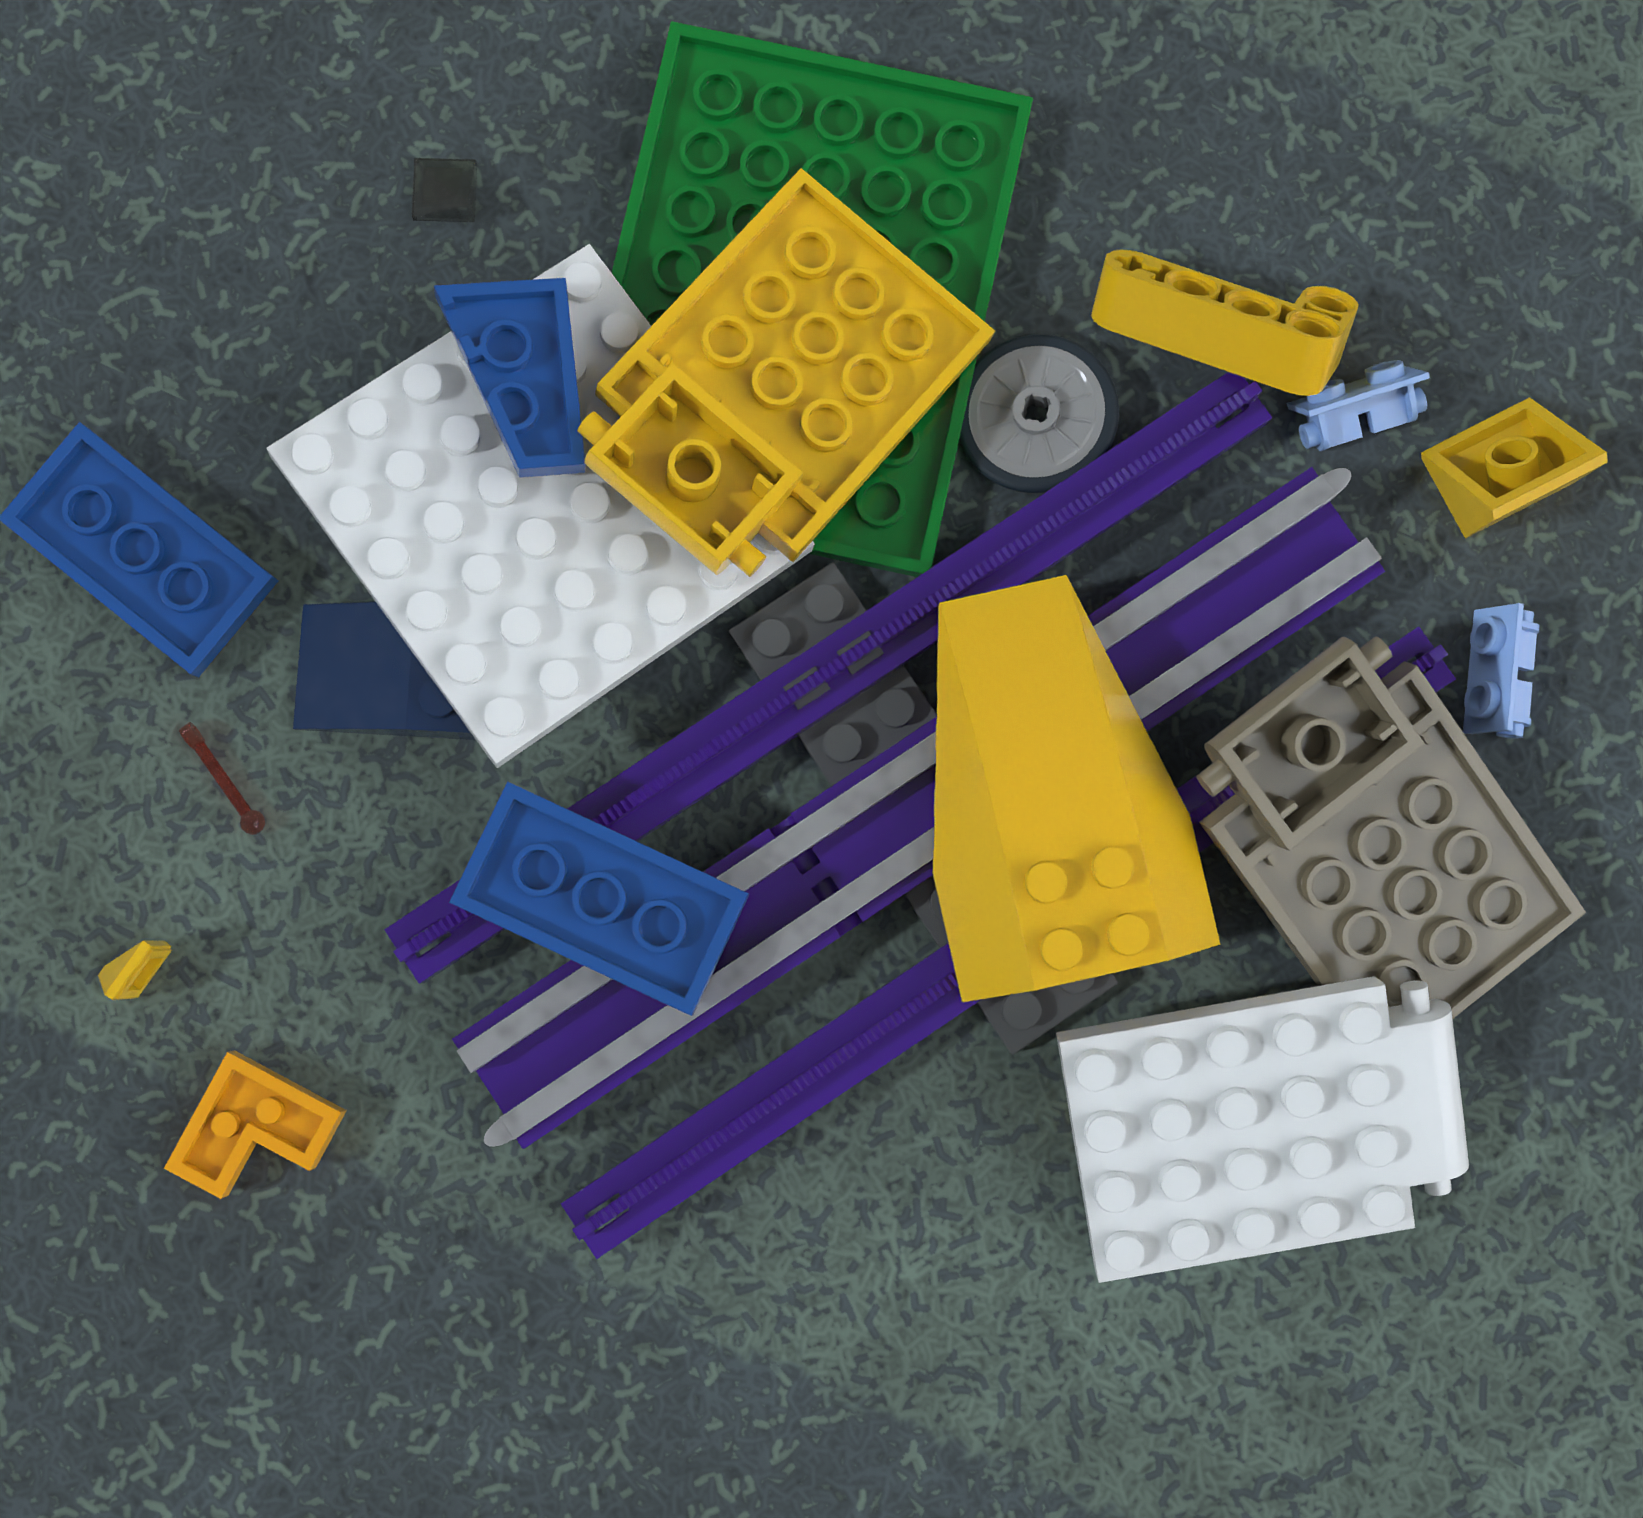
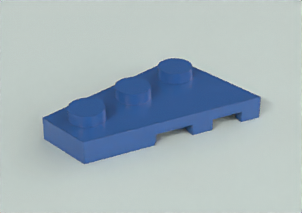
M566 278L435 285L434 292L437 302L519 478L585 473L583 436L577 431L581 424Z

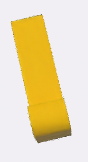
M1115 250L1106 254L1091 317L1095 323L1109 331L1288 393L1311 396L1323 391L1338 367L1358 310V302L1351 295L1339 289L1327 286H1312L1303 290L1296 302L1291 303L1141 252Z

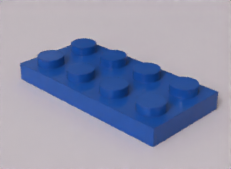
M81 422L74 427L0 515L2 523L189 674L198 678L279 581Z
M507 782L449 903L693 1016L750 894Z

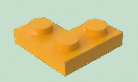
M235 1050L229 1051L222 1060L164 1169L220 1199L229 1196L257 1143L310 1171L317 1167L347 1110Z

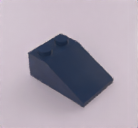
M376 602L303 604L293 721L294 730L476 740Z

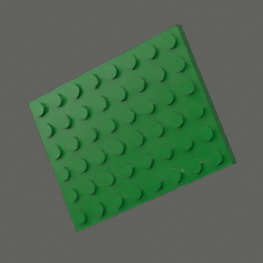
M671 21L612 274L652 326L798 170L802 168L985 322L1033 97ZM977 356L814 538L813 542L815 545L809 554L913 577L920 576L932 567Z

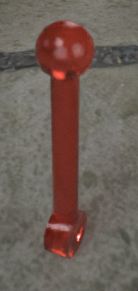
M191 722L179 729L182 738L195 750L241 816V829L250 835L260 833L265 827L264 815L249 807L205 744V739L197 727Z

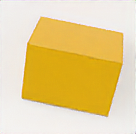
M1530 397L1421 452L1423 463L1465 538L1577 482L1608 462L1605 450Z

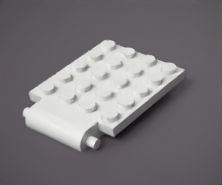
M1375 976L1056 1032L1093 1262L1098 1282L1119 1280L1415 1228L1410 1186L1424 1184L1427 1194L1433 1196L1446 1195L1452 1190L1450 1179L1461 1176L1469 1168L1450 1004L1440 999L1429 1000L1428 984L1426 982L1408 981L1400 985L1402 1005L1388 1007L1385 984Z

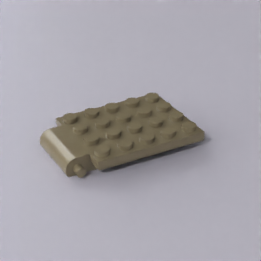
M1376 636L1360 648L1349 638L1341 637L1204 744L1205 750L1213 764L1196 776L1199 783L1212 797L1216 796L1228 785L1235 794L1199 823L1317 986L1375 976L1385 984L1388 1007L1402 1005L1401 984L1408 981H1424L1428 984L1429 1000L1440 999L1450 1004L1453 1019L1582 917L1586 911L1419 667L1404 661L1380 679L1375 670L1392 657L1388 646Z

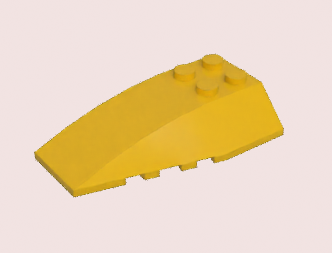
M1067 575L940 602L938 604L935 818L932 873L961 1002L1040 990L1169 961L1221 945L1190 814Z

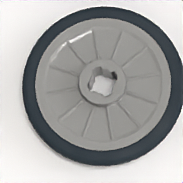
M1045 334L1027 335L1008 340L991 349L975 364L959 438L960 444L973 466L992 482L1018 492L1045 493L1109 451L1119 422V400L1116 387L1101 361L1092 352L1074 341ZM1031 405L1042 408L1048 407L1047 419L1041 423L1038 420H1025L1027 408Z

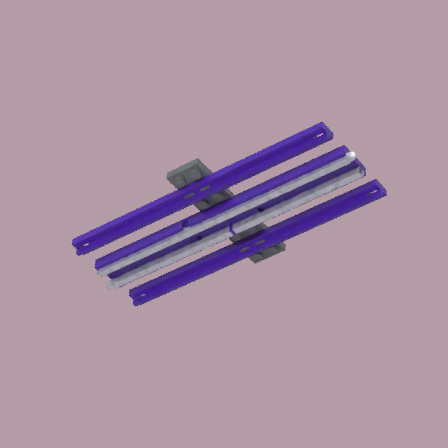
M1230 372L1225 373L867 611L835 563H830L728 631L760 679L758 683L567 808L576 814L638 842L796 736L801 740L831 785L830 788L790 813L791 815L771 829H766L703 871L750 895L693 1016L570 960L452 1038L458 1048L457 1053L470 1073L477 1072L504 1114L485 1133L484 1143L487 1146H500L516 1139L521 1148L525 1149L902 895L906 897L939 946V949L564 1200L561 1205L575 1225L572 1229L579 1241L584 1239L596 1260L977 1003L1009 1053L1013 1055L1118 984V981L1111 973L1035 991L961 1002L932 873L937 714L904 665L938 643V604L940 602L1027 584L1267 425L1272 416L1258 398L1262 393V389L1256 381L1248 384L1242 376ZM1241 408V413L1216 428L1215 425ZM1310 467L1088 615L1146 731L1386 572L1379 562L1382 559L1369 539L1366 537L1361 542H1358L1330 502L1349 483L1351 479L1350 470L1338 468L1318 476L1313 467ZM1420 627L1411 630L1390 644L1388 648L1392 653V657L1375 670L1379 678L1382 679L1401 663L1415 657L1416 660L1412 664L1417 665L1421 672L1425 671L1423 675L1435 692L1456 680L1442 660L1448 653L1441 644L1433 647ZM1194 776L1176 789L1190 814L1198 851L1201 852L1214 842L1199 822L1235 793L1228 785L1216 796L1212 797L1201 786L1197 777ZM460 880L384 929L396 947V950L393 951L400 962L406 963L419 984L427 982L505 930V928L449 903ZM448 932L452 934L424 954H420L421 950ZM617 1193L620 1194V1196L616 1198L614 1201H612L611 1203H609L593 1215L589 1216V1212H591L592 1210H594L595 1208H597L598 1206L612 1198ZM629 1208L628 1211H626L625 1213H623L622 1215H620L619 1217L605 1225L603 1228L598 1230V1228L601 1227L603 1224L607 1223L609 1220H611L612 1218H614L615 1216Z

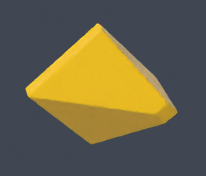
M143 940L105 965L98 974L104 995L111 1000L138 998L171 953V945L165 941Z

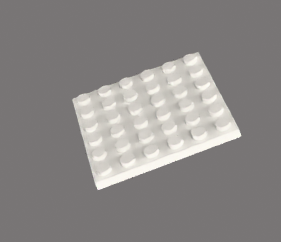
M588 244L534 279L566 278L581 423L591 412L595 411L612 426L620 416L595 396L597 383L643 336L651 325L592 246ZM451 331L266 448L274 463L496 768L502 766L812 552L815 545L812 541L798 558L792 562L760 534H757L750 543L762 552L766 559L751 577L733 563L719 575H715L587 465L585 473L519 478ZM583 437L586 458L588 451L594 445Z

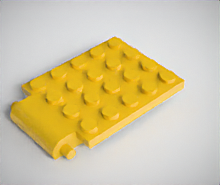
M800 168L597 383L595 396L618 414L620 418L611 426L593 411L582 421L577 431L594 445L588 451L584 463L715 575H719L733 563L751 577L766 559V556L750 543L754 537L760 534L790 561L794 562L990 342L995 330Z

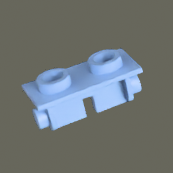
M1401 360L1383 362L1365 369L1366 378L1345 385L1342 379L1329 380L1323 391L1319 394L1287 403L1289 410L1306 415L1307 423L1299 426V435L1303 446L1306 449L1316 447L1319 451H1323L1330 447L1362 438L1358 415L1365 412L1369 431L1372 433L1416 421L1418 413L1427 410V400L1423 390L1420 387L1414 388L1413 384L1429 379V372L1406 367Z
M1516 603L1474 610L1473 627L1470 635L1471 649L1467 691L1464 699L1463 733L1497 732L1496 736L1523 738L1524 727L1531 726V718L1529 717L1532 682L1518 680L1517 674L1518 670H1534L1536 638L1540 625L1533 623L1534 612L1523 610L1524 604Z

